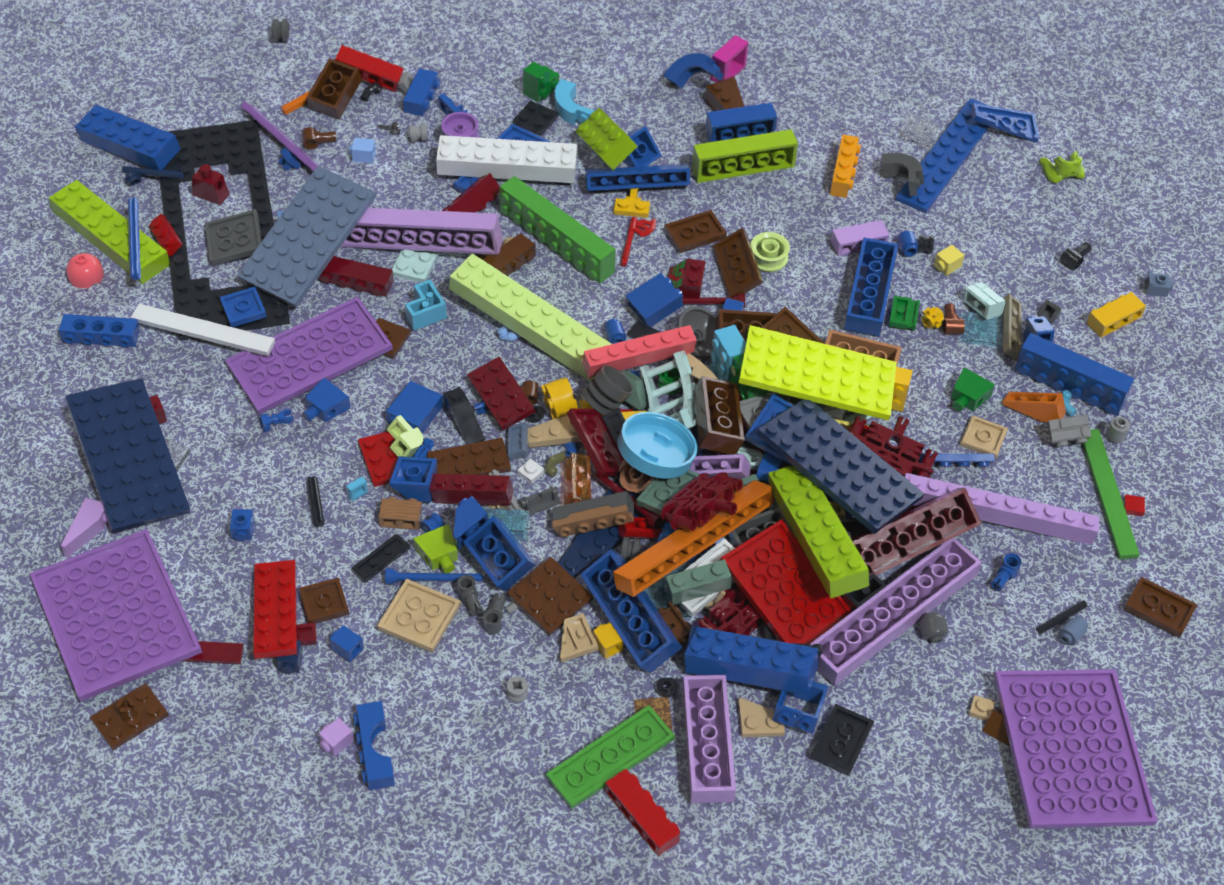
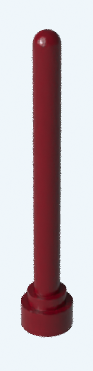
M745 294L734 295V297L682 298L683 305H724L726 298L744 302L743 308H745Z
M596 472V479L614 493L625 492L607 476L600 477L599 473ZM629 494L634 501V508L647 518L648 524L654 529L660 528L664 523L661 515L637 505V500Z

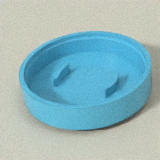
M641 412L630 416L624 422L618 436V448L623 458L638 471L657 478L669 479L684 475L691 468L697 454L696 440L688 428L674 418L660 413Z

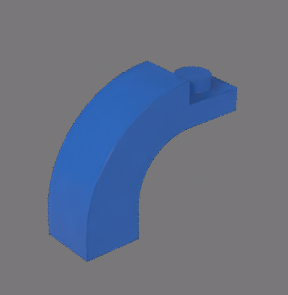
M692 53L677 59L663 76L682 89L688 79L696 73L705 72L720 81L724 75L719 71L721 68L709 56L701 53Z

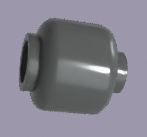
M938 612L926 613L919 621L923 639L931 640L933 644L942 642L943 637L948 634L946 619Z

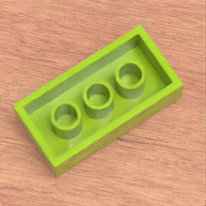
M600 107L593 111L590 117L575 130L612 170L638 147Z

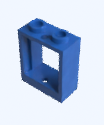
M813 681L808 695L782 690L776 705L773 721L814 734L829 686ZM787 696L817 704L814 715L784 706Z

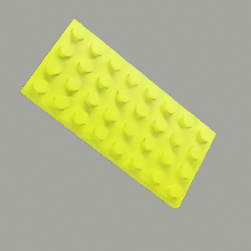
M750 325L738 383L889 421L897 362Z

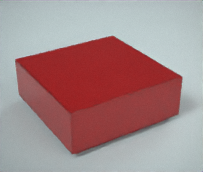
M1125 494L1124 508L1126 514L1143 517L1145 514V497Z

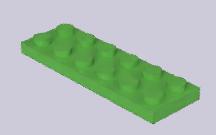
M648 705L547 772L546 778L568 806L573 809L603 789L605 782L624 769L631 770L675 740V735Z

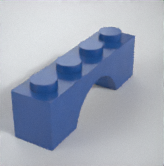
M382 701L356 705L357 713L353 714L355 727L360 726V732H356L358 745L363 747V751H359L360 763L365 764L366 770H362L363 783H368L369 790L395 786L391 757L379 754L372 747L375 737L386 729Z

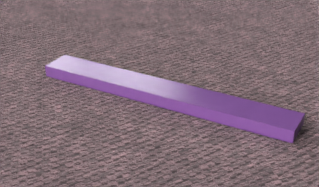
M246 101L242 103L241 106L312 171L317 166H320L258 109Z

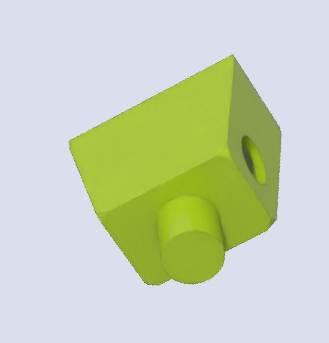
M449 524L413 538L415 551L431 570L442 567L445 573L454 571L455 565L453 562L458 560V554Z

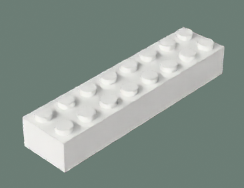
M440 135L436 159L437 175L481 177L491 173L493 178L511 179L513 176H516L520 180L575 183L577 144Z

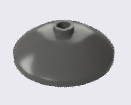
M692 306L685 309L678 317L677 328L690 325L697 340L693 354L702 358H711L716 315L700 306Z

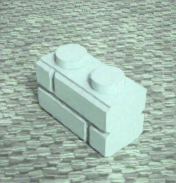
M982 282L968 286L965 289L963 301L986 320L1003 314L1005 300Z

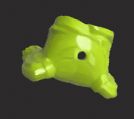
M1075 151L1069 156L1070 161H1066L1059 156L1054 159L1055 163H1052L1048 158L1041 157L1039 163L1043 166L1048 180L1053 183H1058L1068 177L1083 179L1085 177V170L1081 164L1082 156H1079L1078 152Z

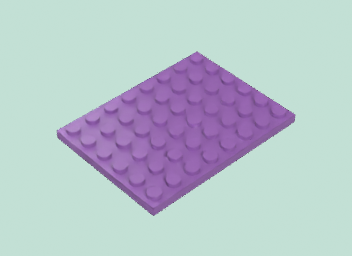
M147 529L30 573L80 702L202 653L198 640Z
M1115 669L995 671L993 676L1030 829L1155 825L1158 822Z

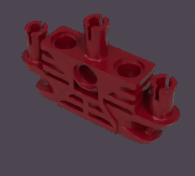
M899 416L893 430L871 421L865 436L862 437L861 433L867 421L863 418L859 425L861 417H855L849 432L902 476H905L906 473L911 474L914 472L918 476L926 477L934 473L931 468L938 453L934 451L931 455L932 450L927 449L922 462H918L925 445L904 436L910 422L907 418L901 424L904 417ZM889 441H895L897 446H892Z
M720 472L713 477H709L708 473H702L665 503L661 510V518L665 522L669 521L671 528L674 530L684 528L694 531L697 525L702 528L719 512L733 516L737 511V504L732 502L735 499L734 491L739 492L742 489L743 481L742 479L729 477L726 472Z
M738 585L732 590H724L726 594L710 608L708 618L704 616L699 620V627L747 636L765 622Z

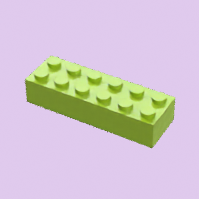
M790 129L697 144L693 147L692 171L696 182L702 183L793 168L796 162L798 142L793 130Z

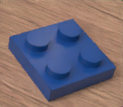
M255 287L220 297V302L231 327L267 317Z

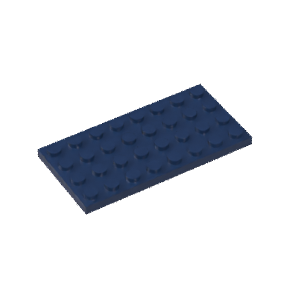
M142 378L65 395L67 406L112 533L190 513V506Z
M803 399L760 427L756 433L757 436L874 534L920 501L924 496L921 490L811 400Z

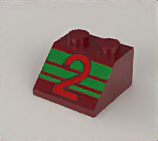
M688 258L669 268L668 277L672 281L673 287L675 289L678 288L682 292L683 297L701 296L706 261Z

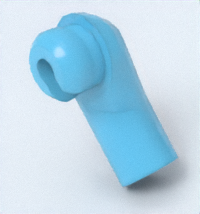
M1063 390L1066 414L1072 417L1077 410L1070 405L1071 393Z

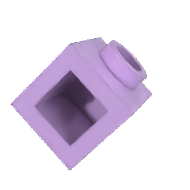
M339 717L331 724L325 725L319 733L320 747L325 753L330 752L334 757L354 742L353 731Z

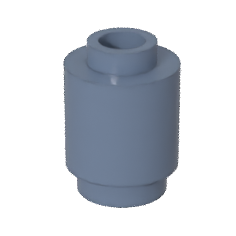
M1080 616L1071 618L1059 630L1060 640L1066 645H1075L1086 634L1088 628L1087 621Z

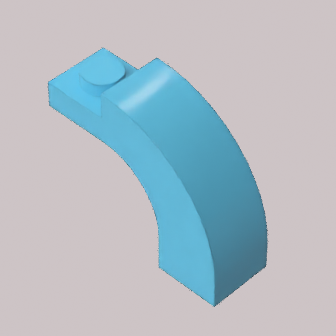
M561 79L555 88L556 112H559V116L569 124L574 125L576 121L580 123L585 122L595 110L574 103L572 100L576 96V84Z

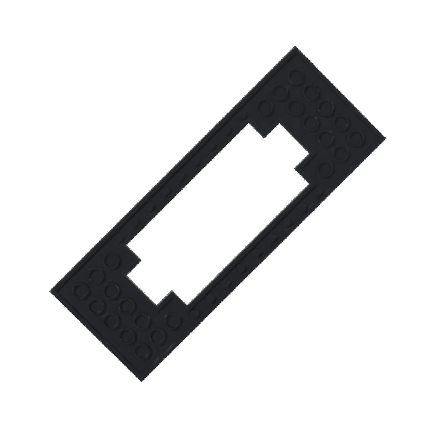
M257 120L167 131L175 134L181 149L162 170L184 173L183 179L160 177L164 216L182 242L180 248L171 257L169 256L175 309L178 314L231 327L220 302V297L253 287L247 284L211 290L209 277L191 280L179 183L192 181L195 168H200L204 164L210 166L229 164L231 175L248 173L253 208L258 212L263 241L274 226ZM256 288L267 317L233 328L248 331L290 324L287 303ZM178 333L180 341L195 339V337Z

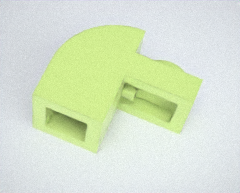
M401 415L397 416L387 428V431L395 438L390 448L398 457H412L423 442V435L419 428L413 429Z

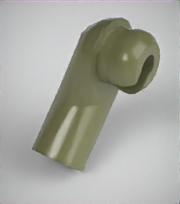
M560 452L550 456L544 468L545 473L550 477L556 476L558 472L556 465L566 461V454Z

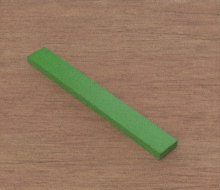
M1090 429L1091 438L1087 439L1088 442L1082 443L1118 559L1138 558L1140 554L1099 429Z

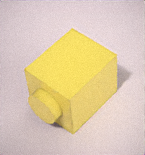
M951 245L937 253L934 266L938 271L947 276L962 267L964 254Z

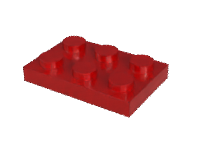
M388 431L358 439V444L374 487L390 483L398 460V456L390 448L395 438Z

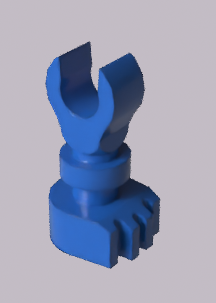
M285 409L277 415L271 414L270 417L267 413L259 415L263 432L270 431V424L292 423L294 416L285 417L291 415V410Z

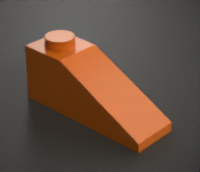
M1008 392L1003 400L1004 406L1041 422L1061 419L1066 413L1062 393Z

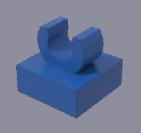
M286 147L280 151L283 157L278 162L283 165L282 168L289 171L292 166L295 169L302 166L297 157Z

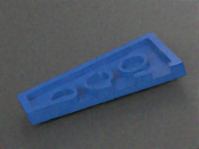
M976 103L972 105L971 110L974 121L1032 142H1038L1039 134L1034 113Z

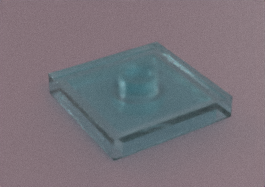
M965 312L963 343L999 348L1001 316L986 320L979 313Z

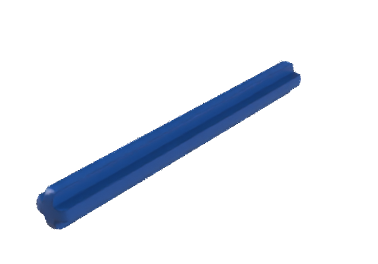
M134 197L128 199L130 276L132 280H139L141 278L138 199Z

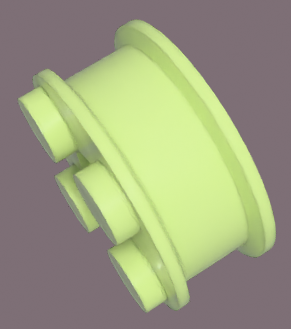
M764 232L753 238L751 247L760 270L775 272L787 264L790 245L785 237L774 232Z

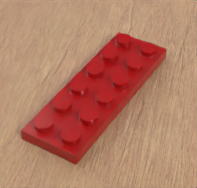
M286 560L257 563L254 569V658L297 655L296 561Z

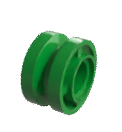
M673 368L659 374L658 388L678 381L681 378L679 369ZM678 388L676 390L668 392L667 394L679 393L683 390V388Z

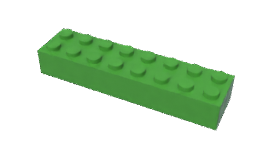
M513 176L499 186L500 211L503 215L510 217L515 224L521 225L529 234L537 237L541 243L548 245L553 252L559 253L564 260L571 262L579 271L586 273L591 280L601 284L615 273L616 249L516 176Z

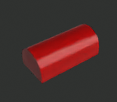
M634 517V522L618 525V532L621 537L658 539L662 532L661 527L654 529L648 524L647 518Z

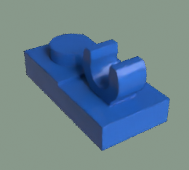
M444 93L438 96L439 108L446 115L454 112L468 113V110L463 111V105L456 107L453 100Z

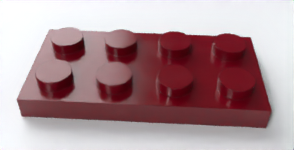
M500 356L467 374L502 431L535 413L534 407Z
M594 408L570 409L566 414L576 430L580 441L583 443L588 456L591 458L597 473H599L600 477L620 476L619 469L624 458L599 412Z

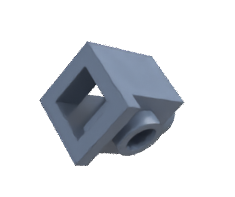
M1149 270L1145 279L1146 295L1167 297L1169 291L1173 290L1174 281L1170 280V276L1167 274H1156Z

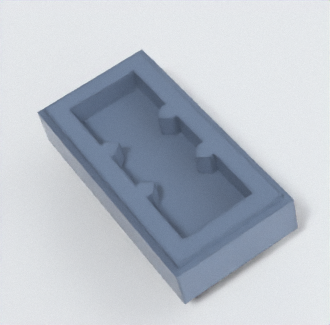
M524 422L508 428V458L513 460L527 456L528 425Z

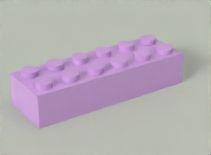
M726 675L684 676L682 694L690 803L734 802L736 785Z

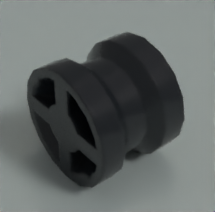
M919 235L918 252L927 251L932 253L934 236L925 237L924 235Z

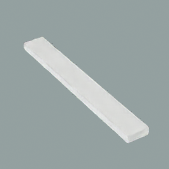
M138 304L131 318L137 319L138 323L265 356H269L275 344V338L143 304Z

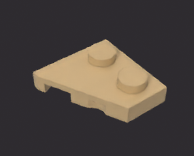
M583 613L564 619L560 653L561 663L598 651V644Z

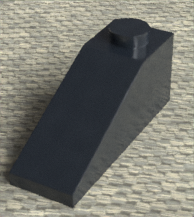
M458 387L443 393L444 407L465 443L471 444L485 441L477 418L462 388Z

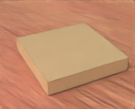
M972 415L960 446L981 454H994L996 459L1008 428Z

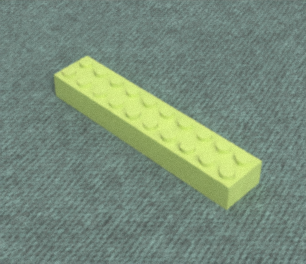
M471 254L450 275L449 289L588 381L595 379V377H587L582 364L584 351L611 345L610 342L474 254Z

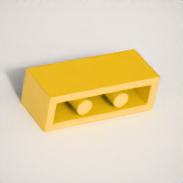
M1132 292L1121 295L1118 299L1107 302L1099 309H1093L1089 313L1087 325L1102 338L1141 318L1146 305Z

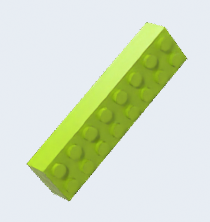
M78 180L73 181L48 197L53 213L130 274L129 224L126 218ZM139 229L141 278L137 281L144 284L169 267L170 262L167 251Z
M793 465L769 472V486H772L773 497L830 599L868 587L869 569L823 491Z

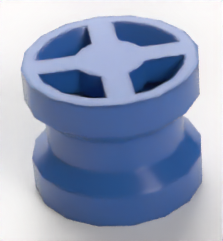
M432 513L427 520L424 519L420 522L421 528L425 533L445 525L436 513Z

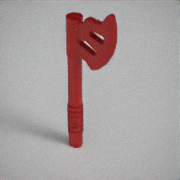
M636 217L631 218L621 258V266H627L634 233L640 237L651 234L656 227L655 218L650 221L644 219L638 221Z

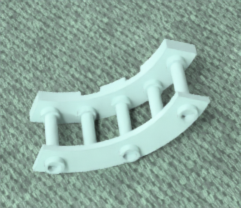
M685 350L674 353L675 358H673V361L649 370L648 365L640 367V377L645 382L648 394V412L661 414L683 405L679 412L669 417L679 421L686 428L695 426L697 421L695 418L696 411L693 391L696 385L691 383L689 375L692 374V370ZM673 368L679 369L681 378L678 381L658 389L655 388L653 376ZM681 387L683 388L684 394L682 397L659 406L658 396Z

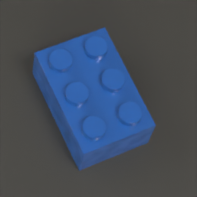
M492 516L463 541L495 585L505 591L536 565L504 522L495 516Z

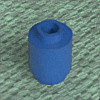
M901 232L897 237L901 252L906 257L916 255L919 247L914 232Z
M617 319L608 320L604 327L608 341L611 344L626 341L627 337L622 323Z

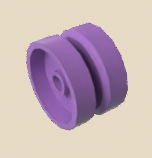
M451 113L441 123L443 136L479 138L478 120L469 113Z

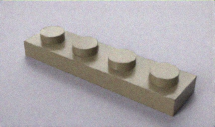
M1008 294L1004 297L1003 352L1012 359L1017 360L1021 351L1022 303L1011 294Z

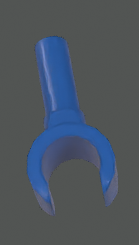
M483 400L481 403L474 404L477 415L487 413V407Z

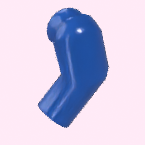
M577 442L559 444L566 447V457L574 459L578 455Z

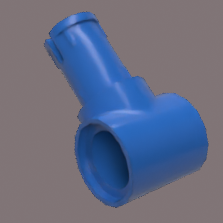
M1009 553L1005 555L1002 565L998 569V574L990 583L992 588L998 585L996 590L1001 591L1008 580L1017 576L1022 563L1021 558L1017 554Z

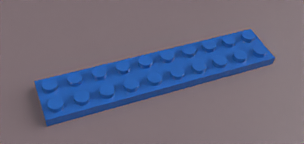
M973 98L968 100L921 162L924 184H920V188H917V195L910 196L907 181L896 195V201L925 214L928 212L990 128L988 125L974 121L971 110L974 103L987 104Z

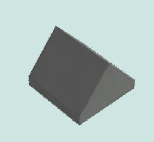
M1046 299L1037 315L1046 317L1053 324L1061 315L1062 308Z

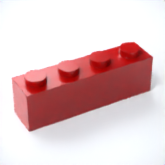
M341 45L335 58L338 62L358 68L363 81L371 84L377 82L382 88L393 92L397 91L398 82L404 71L403 67Z
M624 769L605 782V793L658 857L679 843V827L675 822H671L666 817V812L660 805H656L651 793L641 787L639 779L635 774H631L627 769Z

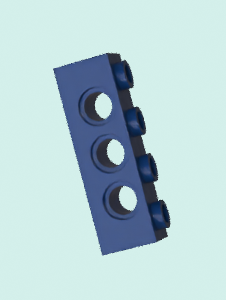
M64 314L59 327L62 342L68 344L82 343L86 345H111L125 348L136 347L140 333L138 320L133 318Z

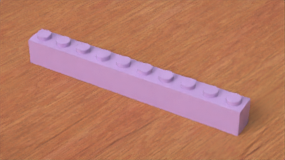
M906 473L904 476L924 493L923 498L914 504L915 506H921L956 488H966L979 519L982 521L1091 545L1099 531V516L909 473Z

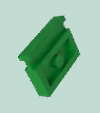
M894 295L889 327L906 330L910 328L912 331H915L920 300L913 301L912 298Z

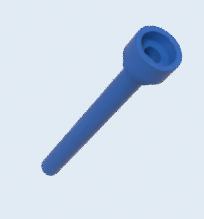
M386 568L385 585H394V583L405 581L406 579L411 581H458V578L462 575H471L475 581H481L483 576L480 573H398L394 568Z

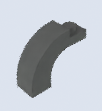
M882 154L883 178H906L909 184L910 196H916L917 188H920V184H924L921 163L916 158L907 154Z

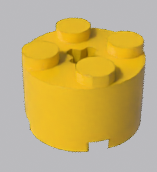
M560 378L541 385L542 393L545 396L543 400L546 407L550 408L549 412L552 420L567 415L566 413L570 409L578 408L576 399H574L572 394L573 390L567 378Z

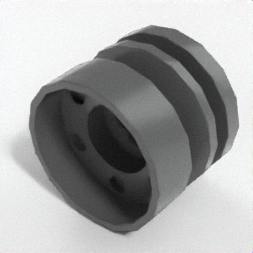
M604 365L596 373L595 379H591L588 385L583 388L582 393L586 401L596 411L606 415L621 406V402L627 400L633 393V387L620 371L614 367Z

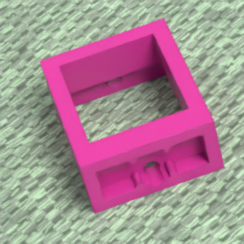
M736 35L712 55V60L721 68L719 71L724 75L721 81L736 76L746 67L749 42ZM710 75V80H712L713 82L716 83L720 81Z

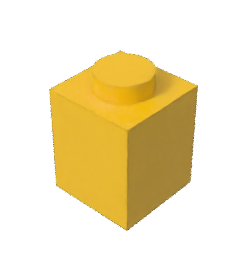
M611 622L601 624L593 630L598 649L604 659L623 651V640Z

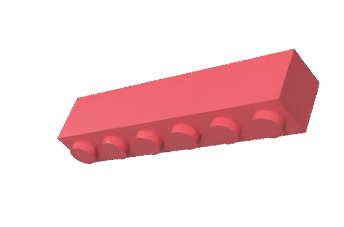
M688 325L586 350L583 354L582 364L587 377L593 378L604 365L621 371L673 358L674 353L685 350L686 354L693 353L697 340L691 326Z

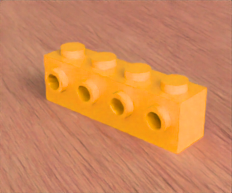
M842 134L830 192L832 196L847 198L848 190H852L854 180L851 178H855L856 168L853 166H857L859 156H856V154L859 155L861 145L858 144L859 137Z

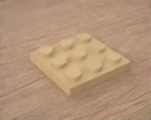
M406 579L377 625V628L383 633L433 653L459 610L461 601Z

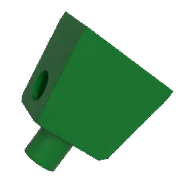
M964 367L952 391L951 400L955 401L953 408L956 411H962L964 407L971 411L976 410L992 396L995 384Z

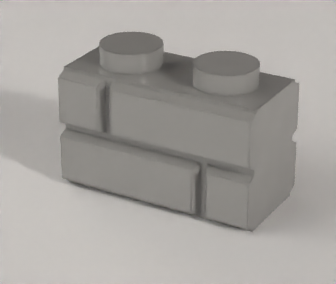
M1087 414L1048 421L1052 445L1056 444L1057 447L1068 446V442L1076 441V444L1088 442L1087 439L1091 438Z

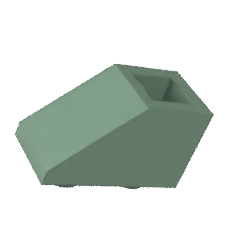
M628 370L620 371L633 387V393L627 398L626 402L637 411L648 409L649 401L643 380Z

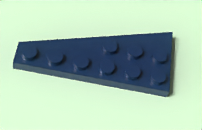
M618 476L614 483H616L623 490L627 491V493L630 494L632 497L637 499L640 495L636 494L635 492H630L626 490L621 485L619 479L620 477ZM609 489L605 496L616 493ZM634 508V517L646 518ZM618 525L592 530L587 533H579L558 564L575 579L610 549L613 550L621 544L624 537L619 535Z

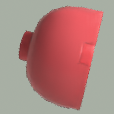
M80 253L69 260L66 267V275L74 287L90 288L93 284L101 282L104 277V270L101 262L94 255Z

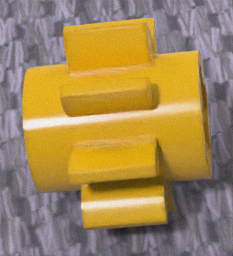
M933 306L931 309L928 307L923 311L924 315L921 318L926 328L933 329L935 327L938 329L943 325L944 314L941 309Z

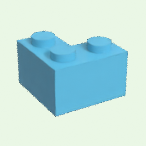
M431 279L414 285L415 300L405 304L406 319L412 329L417 330L446 319V303Z

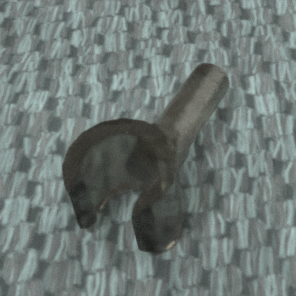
M393 122L391 125L378 124L377 126L378 129L390 130L392 135L400 134L397 122Z

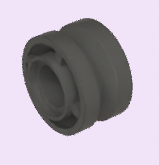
M273 19L271 33L274 42H279L280 39L283 42H288L290 29L287 19H282L281 22L278 19Z
M624 537L623 541H621L619 554L622 555L626 563L641 554L640 539L635 538L631 542L629 537Z

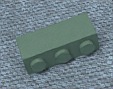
M724 559L666 576V588L672 604L675 605L730 589L731 574Z

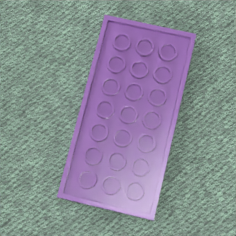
M357 296L272 337L275 338V344L269 356L244 350L225 359L260 415L313 389L323 378L329 381L392 350L393 347Z

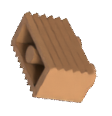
M396 497L382 498L379 512L380 527L419 530L422 516V501L413 498L408 500H399Z

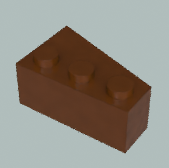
M735 76L706 86L705 101L713 111L745 107Z

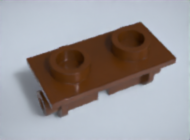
M669 601L666 610L662 607L658 611L668 627L672 624L674 625L670 630L678 642L683 645L689 640L692 625L688 621L685 622L681 616L680 609L676 605L673 606Z

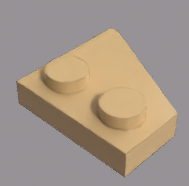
M743 698L738 699L742 738L784 736V724L773 721L774 710Z

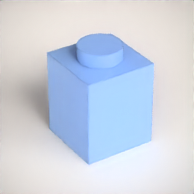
M354 138L353 145L350 144L349 154L352 155L353 161L373 163L376 153L375 140Z

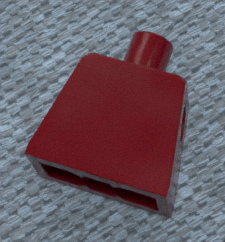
M208 164L202 165L192 177V195L222 205L230 195L223 175L211 170V166Z

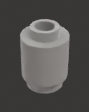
M1123 417L1113 418L1107 432L1108 439L1113 443L1123 442L1130 429V422Z

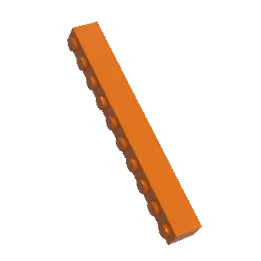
M753 480L739 492L734 493L735 499L732 502L737 504V511L733 516L719 512L702 528L698 527V525L694 531L680 528L613 572L616 589L632 597L636 596L774 504L772 486Z

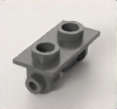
M551 486L549 489L538 494L523 497L518 503L523 509L525 517L559 505L561 501L557 496L559 494L557 487L553 488Z

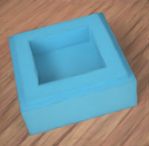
M363 476L346 485L347 496L351 501L368 492L367 481Z

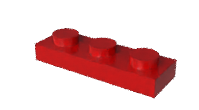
M160 213L152 220L149 225L151 231L161 247L171 257L182 245L181 240L164 215Z

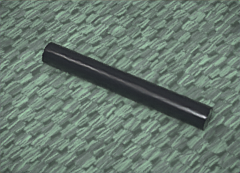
M1082 600L1038 626L1036 631L1039 635L1045 633L1087 608V603Z

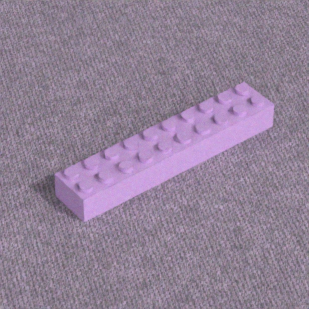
M368 208L341 247L499 255L503 237L498 214Z
M955 538L946 541L813 641L811 646L813 644H821L823 649L822 655L818 656L817 670L834 686L921 620L924 614L930 613L978 576L982 562Z

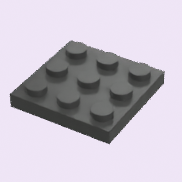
M256 209L205 222L209 260L212 266L251 256L262 242L259 216Z

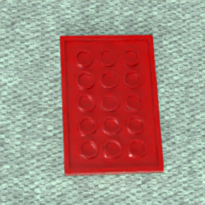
M782 519L719 559V561L725 559L733 580L781 642L811 644L852 613V610L841 596L830 599L799 541Z

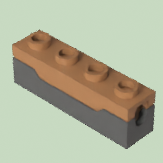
M625 491L553 507L552 528L559 537H568L574 534L587 533L592 530L634 522V501Z

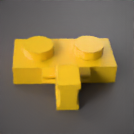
M631 188L630 196H626L625 199L616 198L614 215L648 218L650 201H641V198L637 197L638 188Z

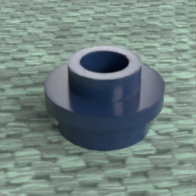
M131 171L126 174L124 181L129 186L137 185L142 181L140 172Z

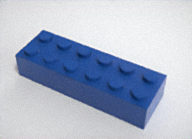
M96 104L75 126L81 141L151 169L162 170L181 149L175 134Z
M863 238L844 330L880 336L899 244Z
M1032 333L1029 334L1023 344L1015 367V371L1022 375L1029 376L1056 390H1067L1071 393L1072 397L1081 399L1092 406L1099 407L1117 416L1127 400L1135 379Z
M610 549L580 575L639 667L652 673L678 652L682 646L645 590L632 597L616 589L613 572L626 564L622 555Z
M696 627L685 652L686 673L701 676L726 675V680L804 695H808L818 668V648Z

